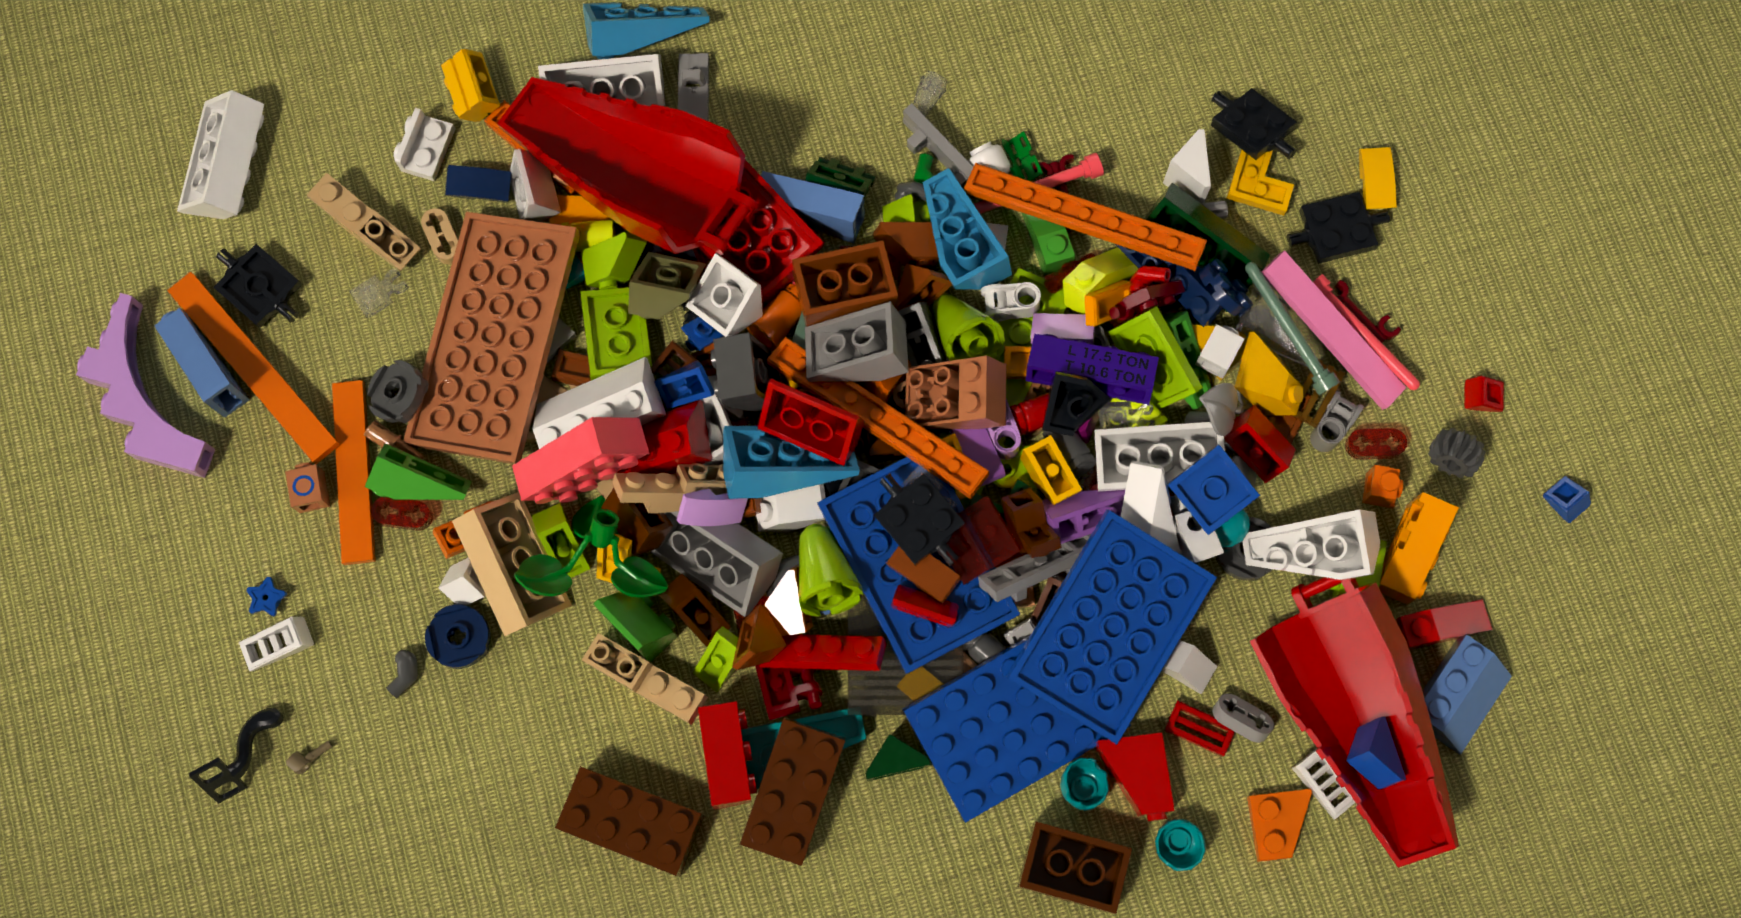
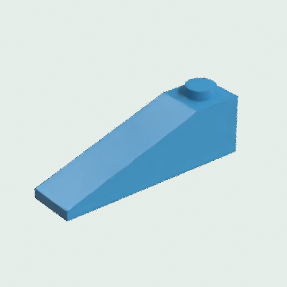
M613 2L583 4L588 47L592 56H596L599 59L614 58V55L629 53L710 22V16L703 7L666 6L663 8V11H658L654 7H649V4H639L635 9L622 8V3Z
M948 168L924 181L923 187L940 267L955 289L981 290L984 286L996 284L1011 276L1009 256L951 170Z
M724 426L723 476L729 499L763 498L859 475L860 469L854 451L845 466H842L776 436L757 429L758 426Z

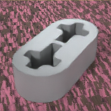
M1223 694L1213 706V716L1219 723L1250 741L1256 743L1264 742L1274 729V722L1267 713L1236 695Z

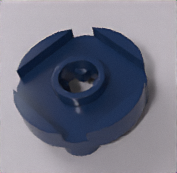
M1216 258L1199 271L1200 279L1205 287L1211 283L1215 291L1211 295L1226 311L1234 316L1239 314V317H1242L1253 306L1252 301L1246 295L1249 289L1240 278L1237 277L1233 280L1227 274L1228 269Z
M462 604L446 606L434 615L435 618L431 621L430 626H427L425 631L426 648L429 654L443 666L453 669L467 668L476 664L488 653L491 639L490 628L486 619L475 609ZM457 628L462 633H466V638L459 645L455 641H450V637L455 635L454 630Z

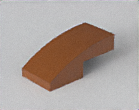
M900 546L897 547L886 563L889 568L913 582L917 588L942 604L961 579L960 575L932 555H928L915 566Z

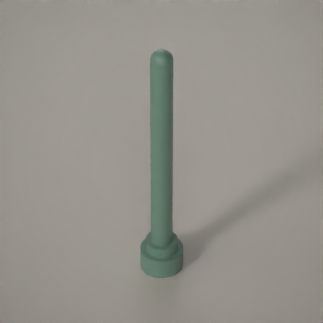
M1254 262L1247 263L1245 266L1247 274L1314 377L1311 379L1314 384L1312 386L1317 394L1321 395L1340 383L1334 372L1330 373L1328 368H1323L1257 264Z

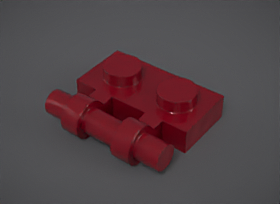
M1181 280L1147 286L1123 298V301L1110 308L1109 315L1112 319L1128 320L1155 306L1163 308L1176 302L1175 296L1186 291Z
M759 665L755 666L769 720L801 712L798 701L803 699L808 700L811 709H818L822 706L820 698L822 689L814 676L816 669L762 668ZM796 676L802 677L803 684L794 686L792 678Z

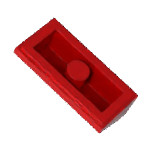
M903 585L897 586L891 603L893 609L949 628L955 624L959 608L956 603L945 600L942 604L924 592Z

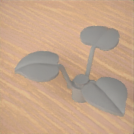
M1221 383L1199 397L1207 412L1190 411L1186 415L1185 423L1211 422L1217 435L1226 436L1233 428L1235 414L1245 412L1253 405L1238 390L1236 392L1233 384ZM1224 441V448L1235 454L1231 460L1254 487L1257 474Z

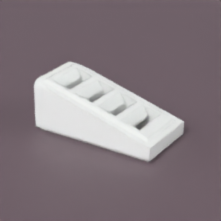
M292 616L240 641L239 645L249 671H255L313 646L314 642L305 619ZM280 633H282L286 647H283L279 636ZM268 638L270 639L271 645L273 647V653H271L268 642L266 640ZM256 643H258L263 656L261 659H259L254 646Z
M1316 748L1292 767V770L1306 787L1311 789L1315 798L1335 820L1356 802L1345 787L1341 788L1336 781L1337 775L1328 762L1319 757ZM1319 762L1322 767L1311 775L1308 769ZM1327 772L1330 777L1318 785L1315 780ZM1335 782L1339 787L1326 796L1323 791ZM1343 792L1347 797L1334 807L1331 801Z

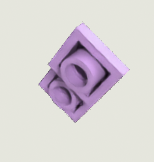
M709 488L683 494L676 521L679 524L691 526H721L741 523L748 498L729 499L728 493L715 495Z

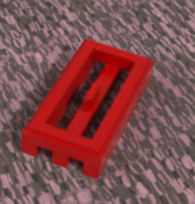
M1178 700L1175 702L1168 723L1164 728L1165 732L1221 757L1225 756L1235 733L1219 723L1214 716ZM1183 711L1227 731L1226 736L1179 716V712ZM1175 722L1221 742V747L1174 727Z

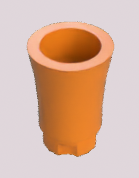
M791 283L762 308L763 316L746 327L748 332L770 351H774L799 321L802 312L796 286Z

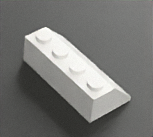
M661 54L538 66L539 78L565 84L567 87L584 88L588 93L600 95L601 92L606 93L612 98L624 101L626 98L633 99L642 105L651 106L656 104L665 106Z
M233 90L205 101L177 212L226 219L237 215L241 211L244 204V198L242 197L244 186L248 183L251 175L249 169L250 161L257 150V132L264 122V115L262 114L263 103Z
M646 357L537 404L533 432L539 449L591 417L639 418L641 426L666 416L667 414L659 391L654 383L655 379L648 359Z
M1211 422L1094 430L1098 492L1126 490L1132 460L1163 466L1168 485L1170 481L1218 444L1225 451L1224 436L1216 434Z

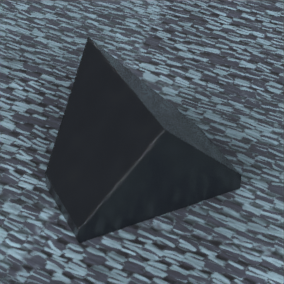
M1056 371L1049 388L1042 430L1073 436L1111 398L1087 377Z

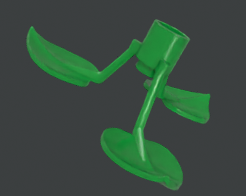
M602 495L585 504L573 516L571 528L578 537L584 540L565 567H562L561 562L552 556L538 554L525 559L514 574L516 581L530 592L542 596L561 595L572 586V579L566 573L572 570L588 543L591 542L592 545L598 548L612 545L614 564L618 568L613 570L611 581L621 593L631 597H648L664 593L668 589L665 578L648 561L635 556H630L623 562L620 560L618 550L619 537L615 536V534H619L617 532L619 517L611 510L601 509L605 502V498Z

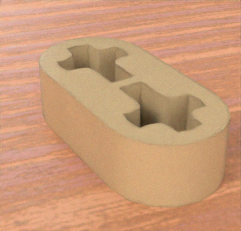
M437 208L429 209L422 216V228L437 259L443 264L450 265L453 261L458 237L444 211ZM435 218L441 221L439 225L442 232L437 233L432 226V220ZM446 240L452 247L451 254L446 255L443 252L444 247L441 241Z

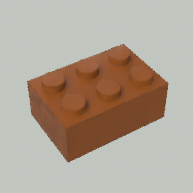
M883 240L792 259L793 278L806 327L890 301L897 309L898 293Z

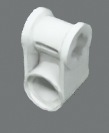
M1031 282L991 284L981 288V295L985 298L986 312L984 314L995 319L997 322L1007 319L1033 317V313H1037L1040 309L1041 293L1039 288ZM1028 295L1033 297L1035 301L1032 304L1024 305L1020 303L1019 298ZM994 299L997 300V307H995Z

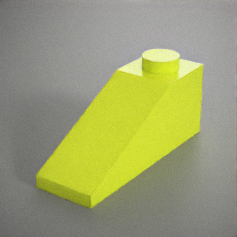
M1118 247L1082 261L1063 279L1064 305L1079 314H1085L1086 294L1121 280L1127 281L1138 270V267Z

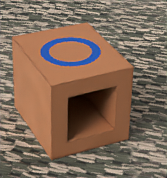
M310 462L295 465V469L285 471L290 505L294 510L304 513L331 507L325 471L319 466Z

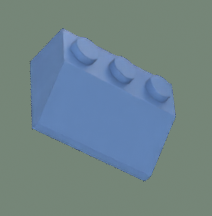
M1467 634L1455 640L1422 690L1435 738L1459 755L1462 754L1512 677L1495 653Z

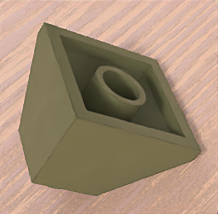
M648 252L629 281L628 313L639 315L645 319H659L690 299L707 268V264Z

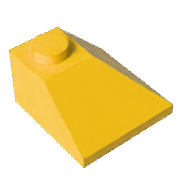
M1249 332L1234 386L1235 389L1252 405H1255L1264 416L1297 415L1299 405L1303 400L1304 387L1286 363L1255 332Z

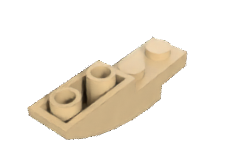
M328 173L307 194V197L330 215L336 223L399 271H402L421 250L411 239L374 209L369 208Z
M678 464L675 474L615 473L612 482L620 503H644L648 513L679 511L683 494L708 488L715 495L727 493L723 476V464Z
M600 633L597 634L582 658V661L690 725L693 724L699 714L698 707H703L708 699L705 694Z

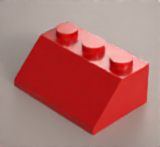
M770 379L757 429L845 466L858 445L864 420L855 414L774 379Z
M698 400L667 411L666 416L643 425L642 429L649 454L640 458L636 466L621 469L617 473L674 474L678 464H703L712 461L703 401Z
M737 701L698 707L711 806L714 810L752 802L751 794L757 793L754 773L748 774L746 761H752L750 742H743L741 729L747 728L745 708L738 709Z

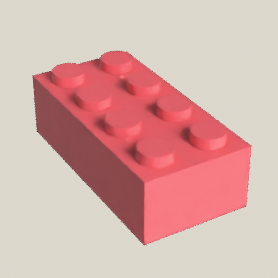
M591 417L512 465L521 501H535L536 504H544L552 500H559L560 503H568L578 499L579 493L596 489L598 487L597 483L600 481L614 478V474L619 470L636 466L640 458L649 454V450L639 418Z

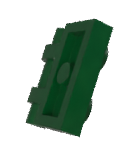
M819 157L818 161H815L808 170L805 181L864 195L865 198L870 187L874 186L876 176L866 173L864 168L857 166L854 169L843 165L838 159L831 158V160Z

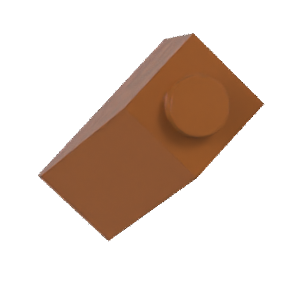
M880 222L873 232L874 239L876 241L883 240L885 249L904 266L907 263L930 270L939 262L931 222Z

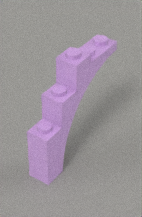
M120 293L118 300L111 307V318L107 329L100 336L99 349L87 346L84 355L78 360L76 375L89 384L109 389L101 400L100 414L111 421L133 427L125 438V453L137 460L205 478L215 449L206 442L183 434L175 429L157 411L146 394L139 375L136 357L137 326L143 305L134 297Z

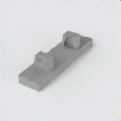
M708 53L679 54L678 110H683L709 121ZM686 84H699L700 87H686Z
M911 103L903 110V123L913 133L907 139V148L915 155L926 146L947 169L951 170L964 190L973 166ZM975 197L979 202L983 200Z
M1091 534L1063 543L1060 549L1054 550L1046 556L1031 558L1029 554H1026L978 576L979 587L987 592L996 602L1009 596L1015 602H1019L1027 598V588L1063 571L1068 574Z

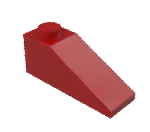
M1483 599L1428 609L1395 619L1407 641L1409 650L1458 639L1466 634L1471 636L1492 630Z

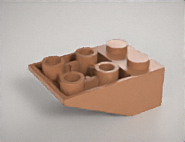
M980 356L909 367V373H906L905 416L925 429H984L1006 426V364L989 356Z

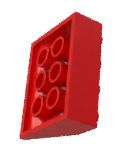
M745 159L740 192L751 197L758 205L753 213L747 214L728 241V248L721 256L761 285L762 308H764L781 290H785L794 280L792 259L815 255L823 247L824 242ZM734 204L712 235L717 237L738 205ZM705 245L699 247L710 260L716 253Z

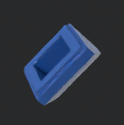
M1564 476L1543 494V498L1568 523H1571L1591 504L1590 492L1567 476Z

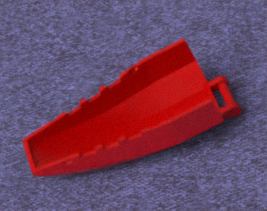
M531 77L497 122V125L532 156L628 232L674 254L705 245L714 252L723 255L728 248L727 243L747 214L753 213L758 205L751 197L740 192L745 154L731 131L683 110L656 104L651 106L642 105L633 99L626 98L624 101L612 98L606 93L601 92L600 95L588 93L584 88L567 87L565 84ZM734 204L738 205L717 237L712 235Z
M1323 577L1307 585L1299 584L1292 587L1291 594L1300 612L1266 629L1250 640L1279 700L1302 732L1306 731L1316 745L1317 754L1322 760L1325 759L1337 775L1336 781L1341 788L1345 787L1357 804L1355 808L1363 819L1368 821L1372 832L1398 868L1456 849L1459 843L1452 807L1422 688L1407 641L1377 583L1359 586L1356 578L1338 580ZM1342 583L1346 592L1317 605H1312L1310 601L1311 596ZM1380 717L1386 718L1406 776V780L1384 789L1376 788L1346 761L1358 727Z

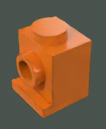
M1374 465L1366 473L1362 503L1393 509L1396 498H1400L1403 490V480L1399 479L1400 469Z

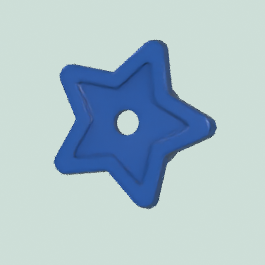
M266 577L259 587H248L246 589L252 598L249 608L250 614L265 611L274 617L277 615V607L281 600L287 596V592L275 588L272 577ZM264 595H268L267 600H263Z

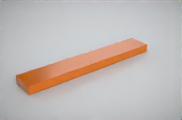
M357 380L332 383L335 439L340 444L335 450L341 560L343 565L376 562L372 490L364 487L370 475L369 438L364 436L368 428L365 382Z

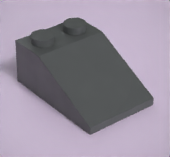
M750 332L713 339L714 350H711V362L717 373V380L714 381V392L717 399L731 408L761 413L768 382L770 379L780 382L779 371L767 363L768 357L773 352Z

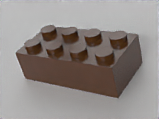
M787 717L783 718L740 845L802 866L845 743L844 737Z
M580 766L555 828L681 877L704 815Z

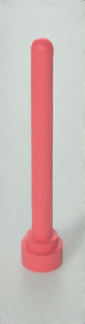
M1095 152L1084 156V160L1080 161L1079 165L1034 182L1053 188L1082 176L1085 179L1089 177L1095 179L1103 176L1104 170L1100 158ZM986 200L974 203L980 214L1001 207V205Z
M1323 274L1315 279L1313 283L1389 369L1410 390H1417L1420 386L1419 380L1332 293L1331 282Z

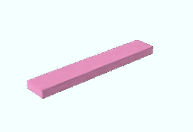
M1285 250L1279 253L1261 271L1272 287L1382 410L1388 408L1406 389L1405 385Z

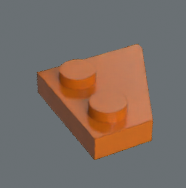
M1311 789L1247 797L1257 862L1292 858L1312 795Z

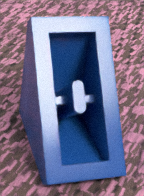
M698 360L654 381L667 409L715 394L710 380Z
M1380 717L1358 727L1346 761L1378 789H1384L1406 780L1386 718Z

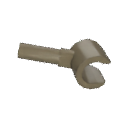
M327 741L312 752H309L305 757L296 751L286 760V765L296 774H303L309 769L311 762L331 749L332 745Z

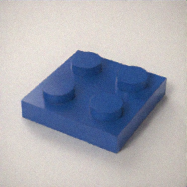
M1219 444L1168 483V486L1207 535H1210L1260 496Z

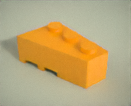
M1424 492L1406 505L1384 559L1379 586L1382 594L1407 605L1416 600V598L1420 599L1423 596L1428 583L1425 579L1429 570L1432 571L1438 560V551L1449 533L1450 526L1459 507Z

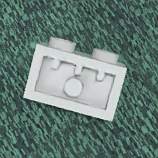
M415 108L412 116H409L405 122V134L402 142H399L394 150V159L401 172L435 181L456 129L454 125L425 116L422 109Z

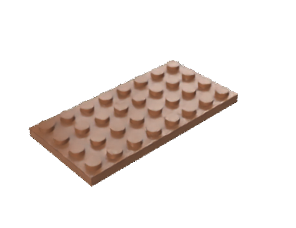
M466 212L422 371L423 378L429 384L428 391L424 394L423 400L414 413L413 418L408 422L403 440L404 443L413 447L509 464H516L522 459L581 233L577 227Z

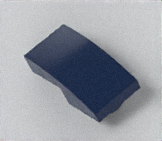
M448 165L444 196L471 200L477 198L507 203L509 200L511 172Z

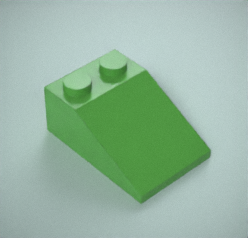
M617 592L600 598L593 603L603 616L650 663L677 638L676 634L672 631L676 625L664 613L658 616L650 608L654 603L649 597H631Z

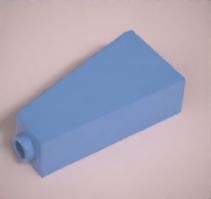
M762 171L761 176L811 229L853 244L855 243L865 218L864 195Z
M181 308L166 313L161 318V321L154 325L204 403L225 418L250 400L197 325Z

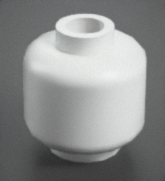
M990 141L970 152L972 157L968 159V162L973 167L975 163L1005 173H1009L1011 170V164L1001 145H992Z

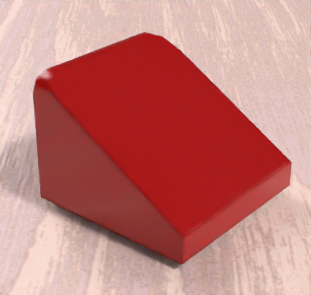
M1485 376L1465 380V409L1503 412L1504 382Z

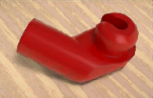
M1141 266L1131 277L1129 290L1133 294L1150 286L1152 282L1168 283L1171 271L1165 267Z

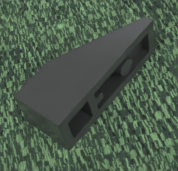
M927 301L899 310L898 312L906 322L907 352L911 367L946 362L942 343Z

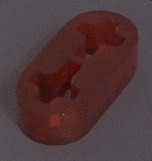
M1394 428L1358 429L1352 432L1345 441V449L1348 455L1359 460L1397 458L1407 447V438L1404 433ZM1360 437L1363 443H1372V445H1368L1363 451H1360L1359 446H1354L1353 443ZM1389 437H1392L1393 442H1398L1399 445L1392 451L1389 445H1380V443H1384Z
M381 497L371 507L373 519L385 527L422 531L428 528L433 520L431 509L424 502L418 500H393L389 497ZM387 504H389L390 508L394 511H399L398 515L388 514L385 519L380 510L386 509ZM418 508H420V511L425 516L424 518H419L417 523L411 517L406 516V512L416 513Z

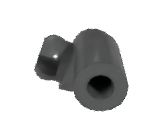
M901 182L896 187V200L912 194L913 197L926 201L924 187L920 182Z

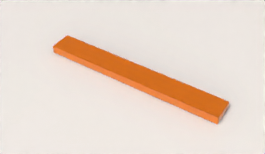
M975 163L964 187V191L968 195L1194 271L1197 269L1207 244L1206 239Z
M189 272L167 290L314 464L317 465L340 446L338 441L192 272Z
M785 337L768 357V365L822 401L861 417L864 420V429L969 499L974 496L989 476V470L854 381L809 382L806 376V350L789 338Z

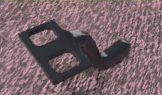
M266 708L255 713L241 728L234 762L227 766L218 757L190 772L189 777L218 804L247 789V785L241 780V777L245 774L251 763L253 739L262 730L280 726L284 719L281 712L276 708ZM212 767H218L222 770L221 773L207 780L199 776V774ZM228 782H234L237 785L236 788L223 795L215 791V789Z

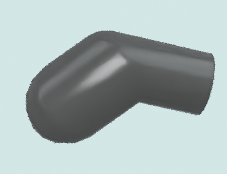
M404 649L395 655L398 676L386 687L396 699L418 678L417 658L409 650Z

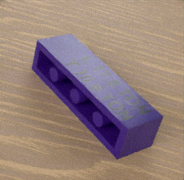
M1034 333L1025 381L1050 386L1057 371L1087 377L1110 398L1149 405L1159 357L1151 356L1145 352L1134 353L1119 350L1114 346L1103 347L1088 344L1082 340L1071 341L1057 338L1051 334L1040 335Z

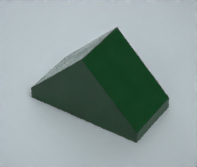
M889 734L865 773L866 779L869 782L930 767L928 757Z

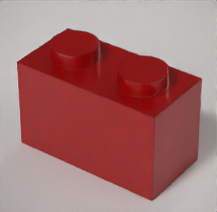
M1255 405L1236 417L1231 432L1224 436V440L1264 483H1267L1290 467L1296 450Z

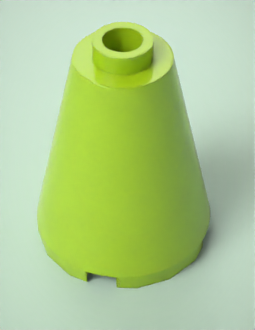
M951 294L942 295L934 301L931 306V313L949 361L980 356L997 358L998 354L996 351L1000 344L1004 345L1005 338L1003 329L995 319Z
M812 524L806 527L799 538V605L801 611L806 615L818 617L821 616L820 611L830 610L831 615H835L851 609L860 602V594L863 595L862 587L828 527L821 524Z

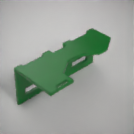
M1025 131L1009 141L1002 139V146L1013 163V168L1010 167L1014 176L1025 179L1022 169L1025 170L1028 177L1026 180L1029 181L1043 174L1036 156L1030 155L1032 147ZM1022 137L1027 145L1025 147L1020 140ZM1012 144H1013V146H1014V148H1015V150H1016V152H1017L1015 155H1014L1013 150H1012V148H1011V146H1010V145H1012ZM1017 158L1021 160L1022 164L1020 166L1016 161ZM1032 163H1035L1038 171L1036 173Z

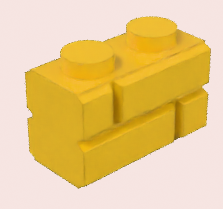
M461 49L453 58L448 59L441 65L445 76L444 84L450 91L453 100L452 107L459 119L479 122L488 116V113H492L500 107L484 56L481 52Z

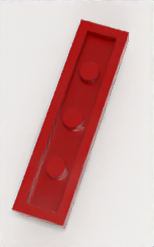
M786 635L782 637L787 646L770 662L760 664L759 666L762 668L880 671L887 643L883 636Z

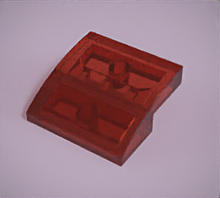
M989 496L982 498L962 512L957 513L966 525L953 534L948 544L960 559L956 562L949 553L947 555L954 562L952 566L956 573L960 575L964 585L1022 551Z

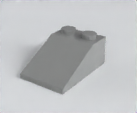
M891 301L805 327L806 376L809 382L882 381L909 373L906 322Z

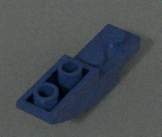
M1115 244L1138 269L1146 265L1169 268L1171 271L1169 282L1181 280L1186 291L1175 296V298L1203 327L1210 325L1223 309L1211 295L1215 292L1209 284L1205 287L1199 276L1201 268L1199 266L1194 271ZM1152 282L1154 285L1163 284L1158 282Z

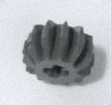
M1451 428L1450 430L1442 429L1436 438L1433 439L1428 455L1431 457L1430 462L1438 466L1439 471H1445L1449 476L1453 474L1458 478H1463L1464 476L1473 477L1474 473L1482 466L1486 452L1483 449L1484 444L1477 441L1475 435H1469L1465 430L1460 432L1455 428Z

